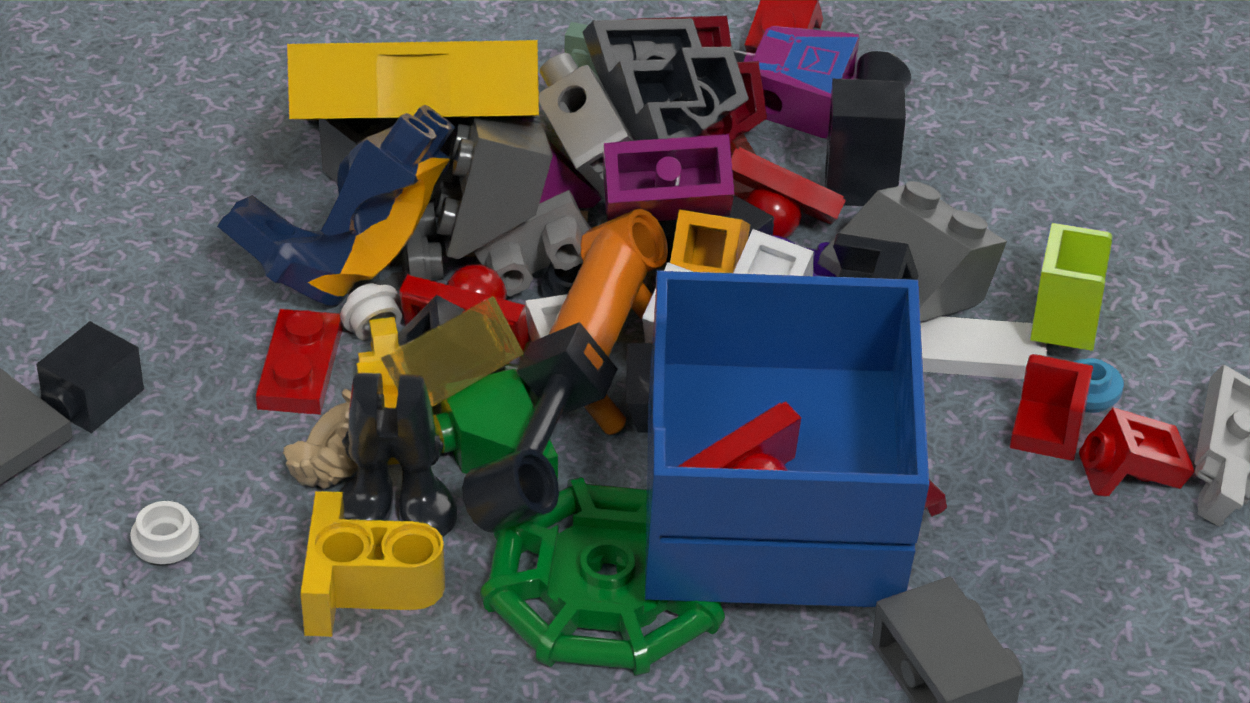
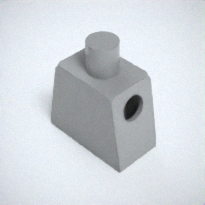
M561 53L547 60L540 68V74L548 87L539 93V103L576 169L605 198L603 178L604 143L637 140L625 126L600 79L588 65L578 68L569 53Z

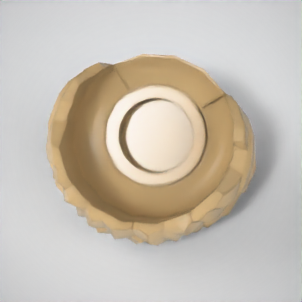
M344 389L342 391V397L346 402L336 405L326 412L312 428L306 442L297 441L284 447L283 453L287 459L286 466L291 475L301 485H307L311 488L318 485L324 489L330 487L331 484L336 485L341 480L352 476L358 471V465L347 456L345 447L342 444V439L349 429L350 390Z

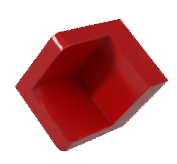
M1037 354L1029 355L1010 448L1074 461L1084 421L1093 366Z

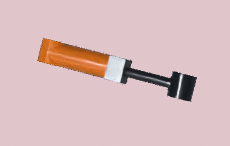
M643 209L633 210L589 229L583 234L581 239L583 264L549 334L530 342L517 369V373L539 398L514 453L473 468L464 478L462 491L467 513L483 531L490 533L501 531L551 513L557 506L559 498L558 479L554 468L543 455V452L560 415L584 407L608 435L618 433L625 426L626 417L607 395L618 370L610 360L609 355L630 309L632 308L642 320L653 294L643 283L646 273L662 267L667 259L668 246L664 231L658 220L650 212Z

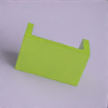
M1056 223L1051 224L1040 276L1030 337L1031 341L1090 351L1094 350L1112 244L1111 233Z

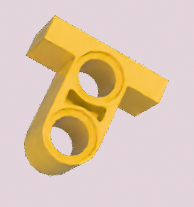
M315 491L301 586L304 636L332 637L336 608L418 610L434 605L443 596L445 591L444 544L442 535L436 528L426 523L415 521L347 520L344 517L343 492Z

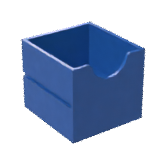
M657 271L648 400L645 600L876 607L877 601L907 591L915 555V543L918 541L929 489L918 280ZM786 401L801 417L796 456L785 464L788 471L677 467L779 403L782 404Z

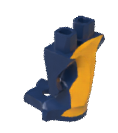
M424 105L419 107L414 116L408 113L403 114L394 126L365 138L350 151L339 165L337 173L339 196L320 231H307L292 225L253 195L237 201L230 213L221 219L217 227L254 256L262 264L266 276L273 282L282 283L317 302L337 306L343 302L356 282L373 279L383 271L400 253L413 235L428 206L436 181L442 172L448 170L451 158L441 152L440 149L455 126L435 110Z

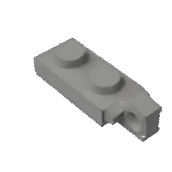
M1222 365L1209 380L1194 463L1197 465L1195 476L1206 482L1198 498V515L1219 527L1224 524V520L1236 508L1239 510L1243 504L1246 505L1250 500V379L1226 365Z

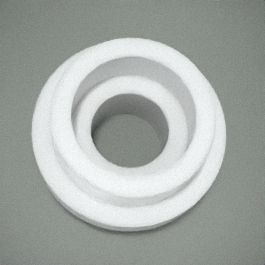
M371 283L360 286L348 296L346 303L341 309L340 319L344 327L350 332H355L359 339L371 338L369 320L394 317L396 327L402 319V313L399 309L401 306L400 296L396 289L390 285Z
M159 501L143 508L137 515L136 522L132 526L130 533L132 548L136 555L154 564H171L187 558L195 551L200 540L199 526L195 518L183 505L173 501Z

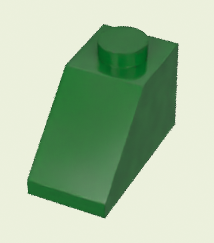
M515 368L440 386L441 413L433 415L436 435L440 436V440L444 444L441 452L447 453L452 451L462 473L467 474L473 468L514 453L535 409ZM549 439L543 455L549 460L558 479V454Z

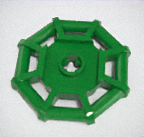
M582 477L569 479L567 488L559 491L557 506L551 513L494 532L496 545L489 579L480 591L484 608L488 612L496 611L536 651V660L548 667H552L555 662L632 669L634 676L647 674L650 672L651 664L705 632L715 634L725 620V614L721 608L722 602L645 600L647 489L586 484ZM574 514L573 526L560 533L559 524L547 529ZM528 550L539 555L536 569L518 572L521 553ZM610 563L616 565L617 574L602 575L596 573L602 569L603 564ZM540 597L555 616L551 624L548 625L524 600ZM665 610L679 615L651 633L643 635L641 628L650 625ZM577 628L616 631L621 633L623 640L573 635Z

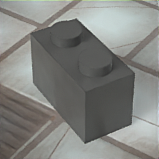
M951 576L877 601L872 645L912 703L1018 702L1019 691L1024 682L1023 671L1018 658L1012 650L1001 646L988 628L985 615L979 604L973 599L968 600Z

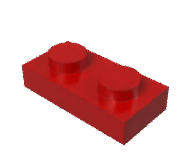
M290 309L279 310L256 392L257 410L321 415L343 330L340 313Z

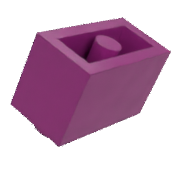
M729 134L604 143L603 178L607 222L637 209L650 212L658 221L677 220L679 209L722 217L730 216L734 199V184Z

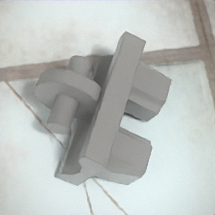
M568 190L540 203L537 214L534 217L474 250V253L482 265L497 271L505 284L507 296H512L529 288L533 280L532 273L549 266L551 262L555 269H563L565 271L582 264L581 239L583 234L591 229V227L582 216L572 194Z

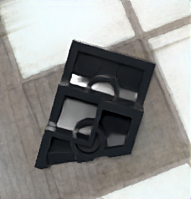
M693 19L592 20L582 32L592 62L606 93L625 126L637 141L697 137L741 107L749 99L732 47H702Z

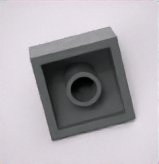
M910 181L906 185L878 190L840 233L909 244L919 275L920 322L977 306L986 297L1007 241L987 229V222L980 216L971 212L957 210L940 199L941 194L935 188L921 182ZM834 238L821 252L818 264L839 277L841 266L833 248Z

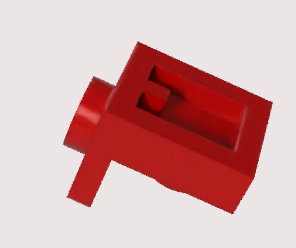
M1112 407L1097 428L1086 437L1079 450V456L1092 492L1097 496H1110L1127 474L1144 482L1154 481L1181 489L1195 472L1177 426Z

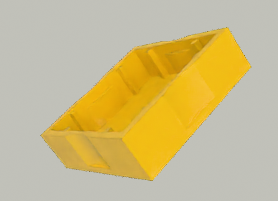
M538 40L287 44L289 119L309 121L339 118H399L406 113L414 116L419 107L424 105L429 106L443 117H536L539 115Z

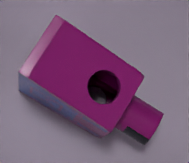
M772 26L766 29L756 53L733 49L737 62L759 61L767 119L765 120L827 139L832 78L855 79L859 34Z

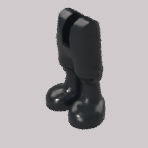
M356 374L353 378L350 398L349 429L342 439V444L345 447L347 456L358 465V471L356 476L348 481L339 491L343 492L345 519L389 520L393 507L394 493L388 461L393 457L402 466V486L399 498L400 521L426 523L436 528L444 537L454 528L457 522V505L449 489L434 475L431 466L438 461L444 444L440 440V436L436 435L430 397L423 376L401 374L396 408H387L384 402L382 374Z

